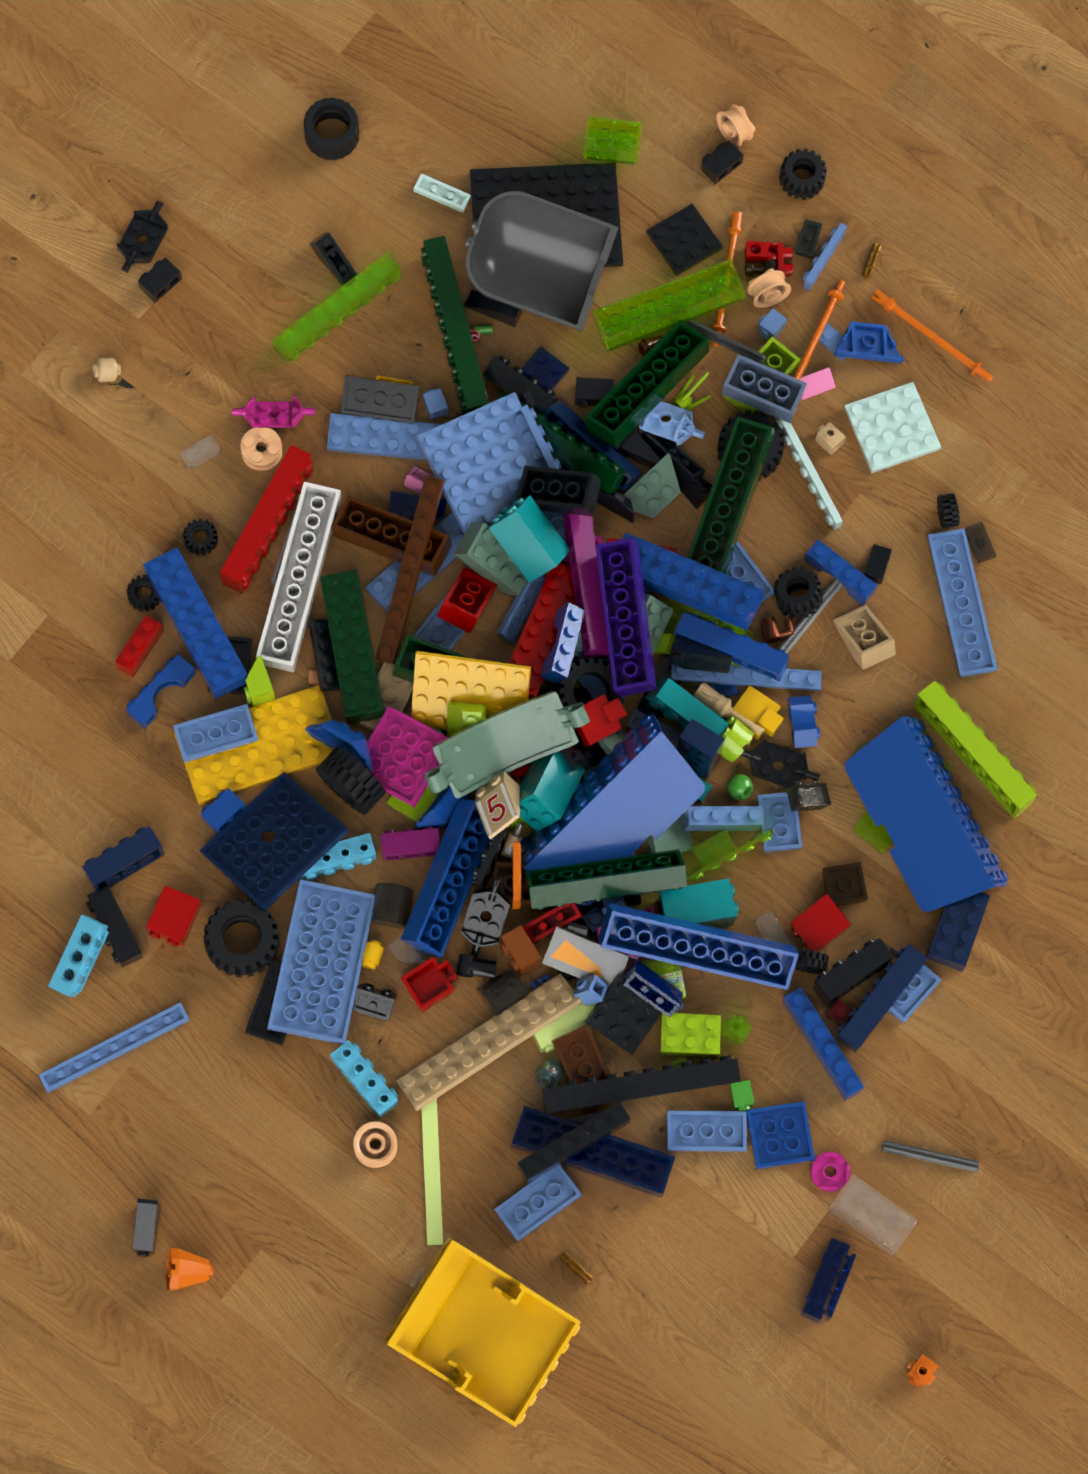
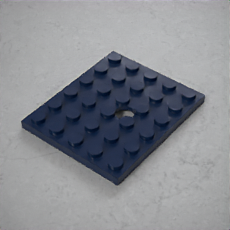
M283 772L212 838L200 852L255 904H258L265 911L349 831L339 820ZM265 831L275 832V838L271 842L262 841L261 836Z

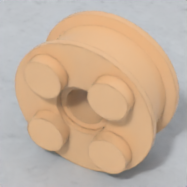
M731 104L727 111L717 113L716 121L721 134L726 141L730 140L736 148L740 147L744 140L750 141L753 138L755 127L747 117L744 107Z
M768 269L764 274L750 280L747 288L749 295L754 297L753 304L757 308L774 306L783 301L791 292V286L785 282L784 272L774 271V269Z
M266 427L252 428L245 433L241 440L242 459L251 469L267 471L274 468L280 462L282 442L274 430ZM260 446L266 448L264 452H259L256 449Z
M382 1122L364 1124L358 1129L354 1137L355 1155L362 1164L371 1168H380L389 1164L397 1153V1138L392 1128ZM373 1140H378L381 1146L378 1149H372L370 1143Z

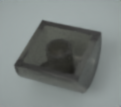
M393 883L376 884L370 924L405 929L410 918L414 890Z
M511 967L477 988V991L493 1015L497 1017L503 1011L508 1010L529 995L521 979Z

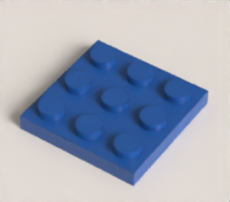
M805 1101L746 1110L756 1169L815 1160Z

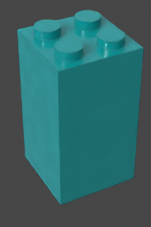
M531 496L525 499L520 497L513 503L512 507H504L499 512L500 514L492 519L494 523L489 527V530L529 583L557 567L570 551V548Z
M559 751L533 761L520 785V817L536 832L560 820L585 770L581 768L571 771Z
M729 878L689 885L679 890H663L659 892L658 896L660 915L714 928L734 925L737 914H739L738 904L733 901V895H735L733 883L730 884Z

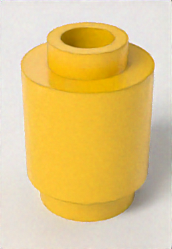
M376 940L366 942L362 957V967L375 970L376 966H379L384 951L381 942Z

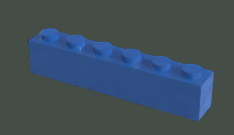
M683 613L674 632L676 640L682 636L733 656V663L779 682L789 664V655L784 650L770 648L764 642L758 643L747 635H738L730 628H721L716 623L710 620H701L692 613Z
M802 987L785 996L782 1002L843 1099L846 1101L860 1093L864 1088L862 1082Z

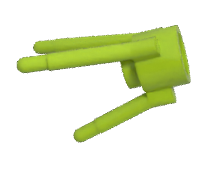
M706 372L686 393L685 391L695 377L692 374L680 393L674 398V405L691 411L694 407L710 399L711 395H707L691 404L693 399L690 396L709 373Z

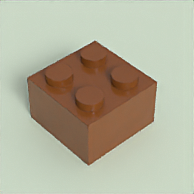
M522 925L501 936L499 950L504 958L508 957L511 963L509 966L514 974H518L521 978L540 967L541 956Z

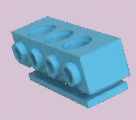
M81 915L48 987L69 997H76V995L81 993L109 934L107 925L89 916Z

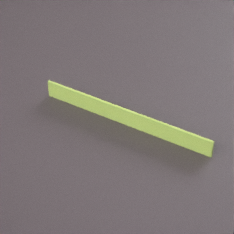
M436 1098L421 1108L427 1246L443 1245Z

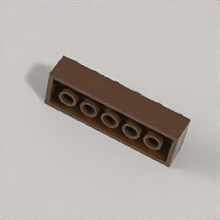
M348 495L331 527L334 537L402 563L413 521ZM432 529L421 568L422 572L436 577L452 546L450 535Z

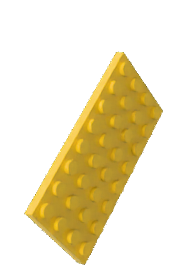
M319 685L249 708L258 737L257 742L184 763L198 805L216 800L217 795L228 788L233 793H237L275 780L283 772L290 775L321 764L333 749L309 736L305 730L307 726L332 720Z

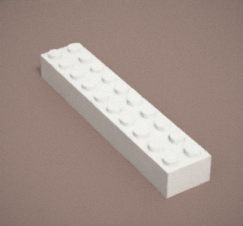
M308 482L303 483L256 654V659L261 656L265 666L293 673L295 671L333 531L331 526L336 519L340 505L341 490Z

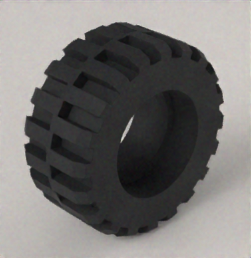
M241 899L235 900L236 903L232 904L228 901L224 903L225 906L223 908L218 907L215 909V914L210 915L208 918V924L204 928L206 951L211 962L220 971H225V974L230 976L235 974L236 977L241 978L242 975L254 976V972L258 971V973H261L266 965L269 967L272 958L276 957L278 953L277 948L279 947L280 940L276 921L268 909L263 911L258 904H253L252 900L242 902ZM239 922L253 924L260 933L258 946L252 952L243 955L229 952L223 942L226 930Z

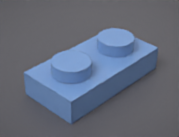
M827 323L819 342L834 354L843 336ZM837 357L840 361L845 359V357Z

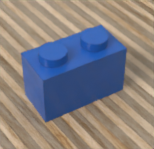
M228 788L226 791L220 792L212 804L206 805L200 815L203 821L218 834L246 806Z

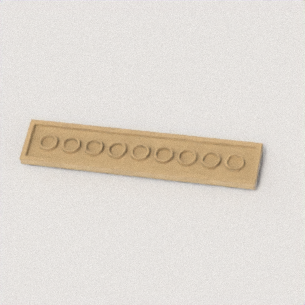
M560 973L399 1078L396 1082L415 1110L418 1111L582 1002L579 997L573 995L574 990Z

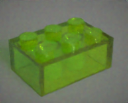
M588 116L583 159L637 165L642 122Z

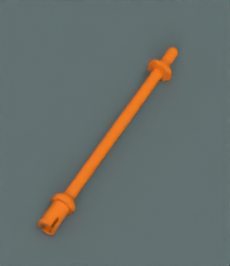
M739 211L732 212L731 223L727 230L730 234L723 283L716 324L711 326V329L721 334L727 331L726 327L723 326L737 236L742 233L743 213ZM713 342V346H719V344Z
M842 279L838 281L835 290L831 289L828 292L830 300L794 374V378L798 380L801 379L836 302L842 301L844 298L841 292L845 281Z
M879 289L874 292L875 295H872L871 299L883 306L885 311H893L972 369V376L977 373L985 380L992 381L993 376L981 368L983 364L981 361L976 364L898 307L894 298H889Z

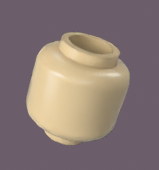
M98 358L96 363H93V377L97 378L99 382H114L117 376L121 375V366L117 364L114 358Z

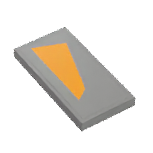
M557 926L542 963L580 979L596 975L609 987L617 974L622 976L629 956L620 951L602 948L598 942Z

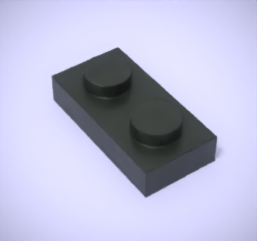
M805 219L795 251L796 255L813 259L822 228L821 223Z

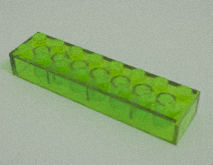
M729 259L594 310L593 317L606 350L609 352L672 328L679 320L685 323L745 300V290L732 260Z

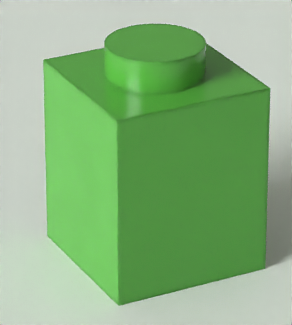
M750 1080L731 1083L729 1091L733 1110H750V1107L754 1105Z

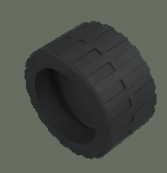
M331 97L316 101L309 107L304 119V133L306 144L310 151L326 160H337L351 154L356 148L359 141L358 115L348 102ZM331 118L339 119L349 127L348 131L337 139L322 138L314 129L321 121Z

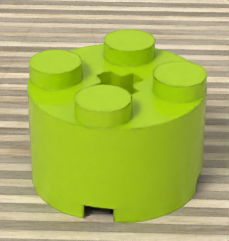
M730 716L726 721L728 726L721 734V737L725 739L721 756L729 762H733L743 753L744 749L742 748L745 744L749 745L754 733L739 720Z

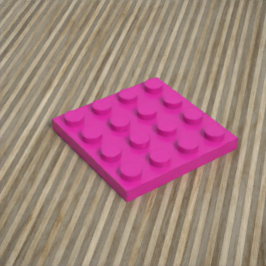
M388 706L367 742L374 769L371 774L382 784L386 793L415 808L428 786L424 774L440 765L434 754L433 747L449 737Z

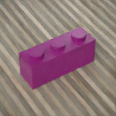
M433 826L424 827L423 830L407 828L403 830L404 832L388 830L384 834H380L383 861L435 856L440 846L439 829H434Z

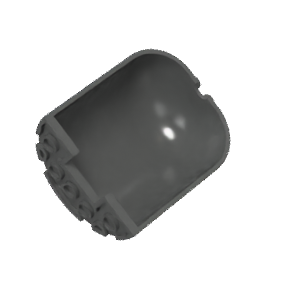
M519 191L505 192L491 199L483 208L479 220H474L471 228L474 231L472 238L468 237L465 245L468 248L465 264L466 272L474 288L485 297L582 332L604 265L609 257L619 227L528 193Z

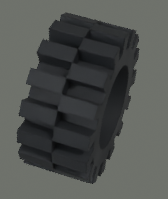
M955 494L938 495L937 509L942 528L959 526L960 512Z
M196 519L192 520L193 523L189 522L187 524L188 527L184 528L183 533L184 544L187 550L189 549L192 554L195 552L198 556L199 553H202V556L205 555V552L211 553V549L214 550L216 548L215 544L218 543L217 530L214 528V524L209 523L206 519L205 522L202 519H199L197 522ZM196 532H206L208 535L207 540L204 543L195 542L193 536Z
M140 575L136 576L137 579L133 578L131 580L132 583L128 584L127 596L130 605H133L134 609L138 608L141 612L143 609L146 612L150 608L152 610L155 609V605L158 606L160 604V599L146 575H143L142 578H140ZM140 588H149L152 591L151 596L145 600L140 599L137 596Z
M796 949L799 953L795 966L796 970L813 974H821L827 970L829 956L815 950Z

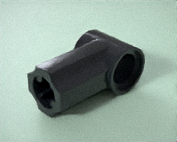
M460 954L456 974L462 977L478 976L494 979L497 961L478 959L469 954Z

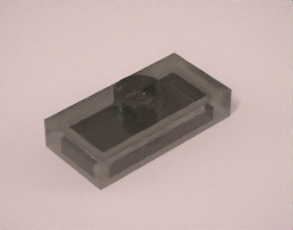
M983 522L965 527L967 539L977 562L981 563L995 558L996 553Z

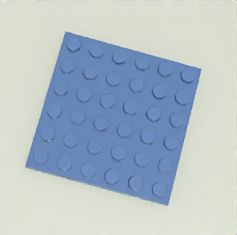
M515 392L416 437L435 477L445 480L443 493L463 534H465L471 522H484L490 527L494 523L492 519L499 515V512L504 507L513 506L517 498L524 466L549 468L521 410L522 405Z

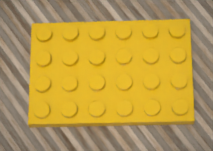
M417 651L415 655L411 718L430 728L435 729L438 727L441 730H447L448 702L486 704V718L510 707L528 701L531 667Z

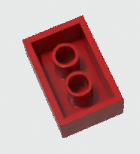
M464 567L443 601L437 617L471 634L498 584Z

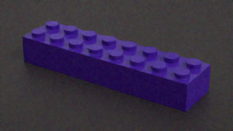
M627 538L595 545L613 690L619 697L657 690L638 543L633 538Z

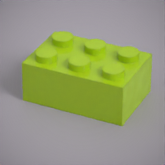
M662 1013L659 1056L718 1059L720 1055L721 1015Z

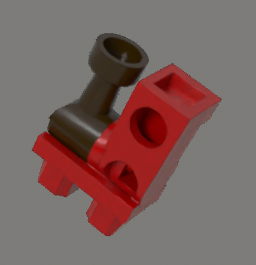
M746 241L744 248L745 276H753V273L764 274L768 269L784 272L785 276H792L793 264H784L783 259L792 260L793 248L783 247V242ZM753 262H763V265H754Z

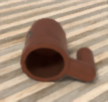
M774 616L763 618L760 621L763 640L766 644L776 643L782 640V638L794 634L791 618L784 619L786 629L781 631Z

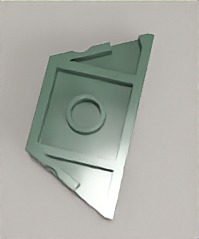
M668 453L624 494V496L631 499L633 511L655 518L681 494L671 455Z

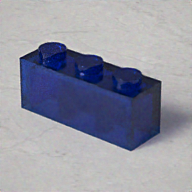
M636 960L625 971L623 985L667 1017H670L681 1006L683 992L639 960Z

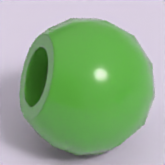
M743 774L732 776L727 783V792L730 797L738 801L749 798L753 792L752 780Z

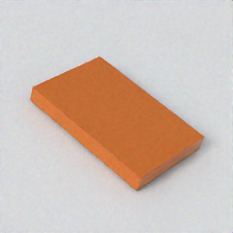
M513 843V909H520L521 844Z

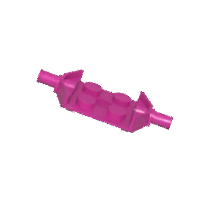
M253 396L245 407L232 408V416H244V419L248 421L252 428L295 427L304 418V415L315 416V407H302L295 396H293V402H256L255 396Z

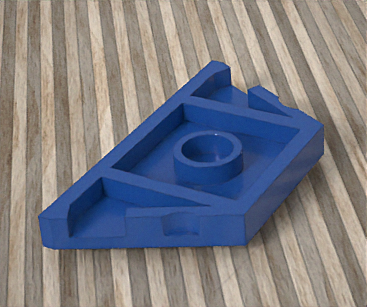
M851 321L834 353L835 357L902 363L904 361L903 355L900 356L896 349L897 344L891 337L888 327L880 324Z

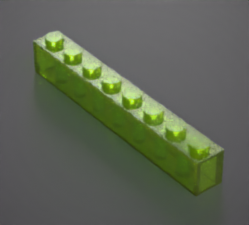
M386 252L272 340L273 348L287 363L290 360L297 359L303 350L310 349L316 340L327 336L333 327L340 326L344 319L348 316H353L359 307L370 303L372 297L383 293L389 284L396 283L401 277V267Z

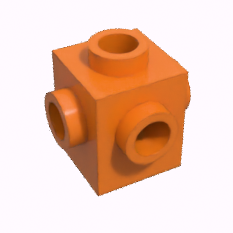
M922 1354L917 1361L913 1359L906 1367L909 1370L906 1376L909 1377L908 1381L915 1387H923L925 1384L929 1386L935 1379L934 1372L939 1366Z

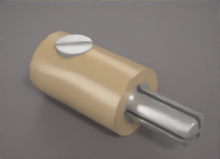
M518 822L514 832L509 833L501 852L503 856L513 859V843H521L523 837L520 833L524 826L523 823Z

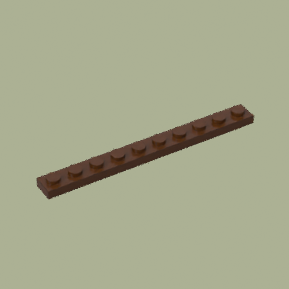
M425 476L375 660L395 665L445 484L443 479Z

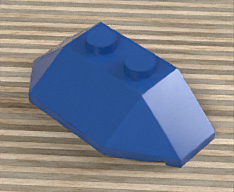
M335 720L306 727L305 730L309 736L333 750L336 747L345 750L349 755H352L357 761L361 762L371 773L374 770L369 744L363 733L357 730L353 732L350 730L349 725L342 721L338 723Z
M448 784V787L440 793L415 824L416 830H423L427 826H433L434 829L446 828L458 800H469V793L460 798H455Z

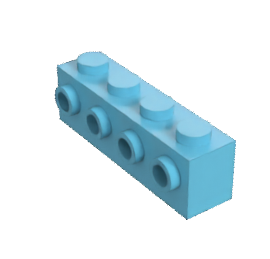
M370 833L339 841L301 879L311 881L322 874L329 876L335 874L340 869L350 870L358 864L368 865L373 863V860H376V852Z
M348 1040L331 1053L330 1058L376 1115L382 1118L398 1105L397 1098L399 1096L392 1087L388 1089L384 1084L386 1080L381 1073L376 1074L374 1072L372 1062L367 1057L364 1059L360 1055L362 1051L355 1042L351 1044Z

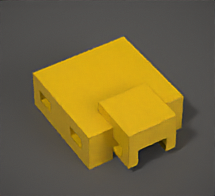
M750 685L733 707L735 712L764 729L761 736L765 732L773 737L784 720L778 714L781 706ZM753 732V737L759 740L761 736Z

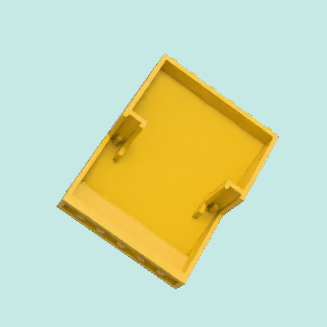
M448 1237L384 1339V1342L447 1381L456 1391L516 1427L518 1423L521 1424L523 1422L527 1408L536 1401V1394L539 1389L546 1385L547 1376L550 1371H554L557 1367L560 1355L567 1351L569 1347L568 1342L572 1336L578 1333L581 1321Z

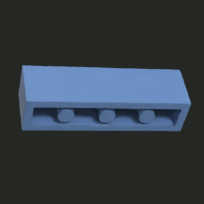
M690 806L682 814L683 831H758L764 825L762 806Z

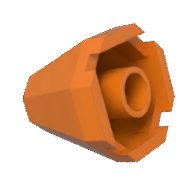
M170 1248L168 1250L166 1259L167 1275L165 1279L167 1291H176L208 1281L209 1277H213V1265L210 1264L208 1259L178 1248Z

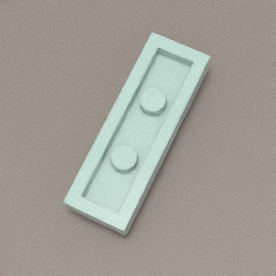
M422 173L414 186V192L461 213H464L471 199L470 194Z

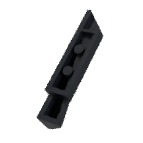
M644 431L641 437L660 459L664 458L668 453L671 455L681 492L696 509L699 508L708 499L713 486L702 478L705 470L680 447L676 446L672 440L660 436L654 437Z
M560 462V465L563 470L574 471L564 463ZM600 488L596 503L633 523L635 512L633 511L631 499L617 491L609 494Z

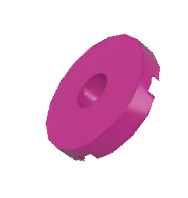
M824 1152L817 1156L811 1165V1179L823 1191H837L843 1188L849 1180V1164L838 1153ZM833 1167L836 1171L835 1176L828 1177L825 1174V1168Z

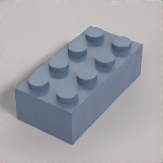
M738 354L723 385L722 394L791 423L805 393L807 383Z

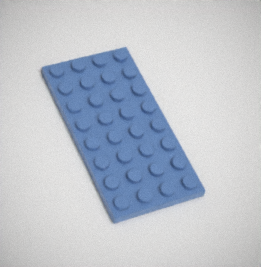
M300 879L268 1030L341 1045L345 1044L376 895Z

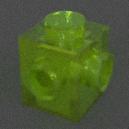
M732 1014L730 1019L726 1018L721 1026L724 1030L721 1035L742 1047L753 1026L748 1024L744 1017Z

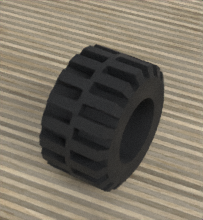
M797 149L795 153L793 151L790 152L789 157L786 156L784 162H782L779 175L783 191H788L787 195L790 197L794 195L795 199L802 197V200H806V197L813 198L814 194L818 195L824 186L827 167L825 166V161L821 160L819 154L815 155L813 150L808 152V149L803 151ZM798 169H805L813 177L800 179L793 172Z
M793 567L791 571L787 569L784 575L781 573L778 576L779 580L776 579L774 595L778 609L782 610V614L785 616L788 614L789 618L792 619L794 616L797 619H801L803 616L808 618L809 614L814 615L816 613L815 609H820V603L823 602V592L820 580L815 572L812 573L810 569L805 570L804 567H800V569ZM796 589L808 591L801 597L789 596Z

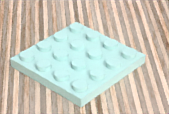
M914 382L844 405V410L871 473L941 449L939 440Z

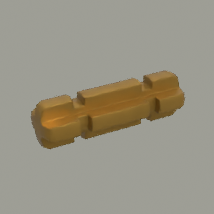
M874 243L872 245L862 273L864 277L871 278L882 250V246Z
M565 1251L559 1260L564 1265L567 1264V1267L578 1278L581 1277L585 1284H589L593 1280V1275L589 1271L586 1272V1269L575 1258L572 1259V1256Z

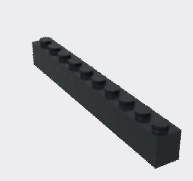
M731 1055L720 1056V1061L712 1062V1058L700 1060L701 1064L693 1065V1061L681 1063V1067L676 1068L671 1064L664 1065L662 1070L657 1071L654 1070V1067L642 1069L643 1073L635 1074V1070L623 1072L624 1076L616 1077V1073L604 1075L602 1080L590 1077L584 1078L585 1082L583 1083L571 1080L565 1081L566 1085L558 1086V1083L547 1084L546 1089H541L545 1113L741 1082L737 1058L731 1059Z

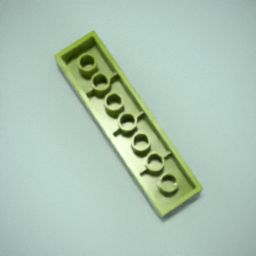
M933 681L917 695L913 706L1015 819L1032 805L1037 796L1035 788L1030 783L1027 784L1024 781L1021 772L1010 765V760L1005 755L999 753L996 744L984 736L985 733L979 726L976 727L970 715L959 708V703L954 698L949 697L945 687Z

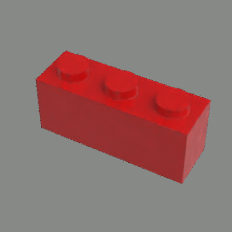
M148 615L144 617L116 659L117 669L131 677L135 676L164 632L163 625Z
M569 903L556 907L522 927L531 942L536 944L554 934L557 926L565 928L569 925V922L574 923L585 914L579 904Z

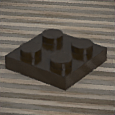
M861 862L822 868L826 893L837 906L868 900Z

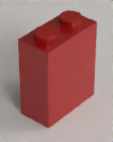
M164 886L146 926L149 936L158 940L160 937L166 939L168 944L175 947L178 945L184 946L202 906L201 900Z
M828 894L824 895L790 923L793 926L791 931L797 938L801 936L805 941L803 946L806 949H810V951L815 950L817 952L822 951L853 926Z

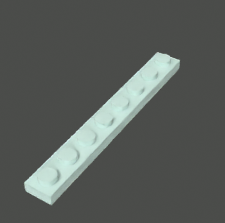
M774 417L778 423L777 429L781 427L783 431L784 443L786 446H790L792 450L793 460L798 462L801 467V475L803 478H807L809 482L810 492L812 494L815 493L817 497L818 507L820 510L823 509L826 514L827 524L832 526L834 530L841 528L843 520L792 424Z

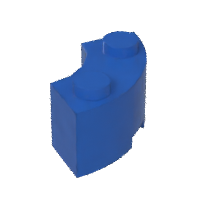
M811 696L788 697L789 720L792 722L793 731H791L794 747L817 746V739H820V728L816 727L814 716L817 713L816 702L812 701Z

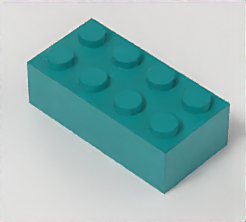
M670 678L658 679L656 681L657 690L649 691L645 697L649 700L648 704L657 710L658 708L664 712L663 715L670 721L675 720L679 723L678 727L683 731L691 719H694L719 736L728 726L725 720Z

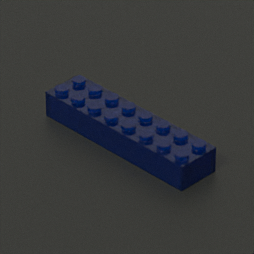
M524 1106L511 1147L533 1154L577 1128L580 1124ZM609 1135L561 1164L662 1198L675 1156Z

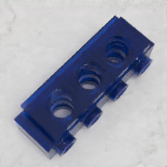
M831 1238L800 1313L801 1316L818 1323L823 1315H826V1320L828 1321L832 1318L856 1257L854 1253L851 1256L847 1255L850 1245ZM846 1259V1262L840 1274L838 1270L840 1268L842 1260ZM838 1277L839 1279L835 1286L834 1292H832V1285L834 1283L835 1278ZM830 1295L832 1297L825 1311V1309L823 1308L828 1296Z

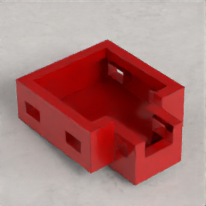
M602 694L583 704L590 722L576 728L585 747L591 746L622 729L618 720L626 716L627 713L619 698L608 701L606 695Z
M434 957L400 977L422 1012L454 993L455 989L451 983L459 979L448 960L439 965Z

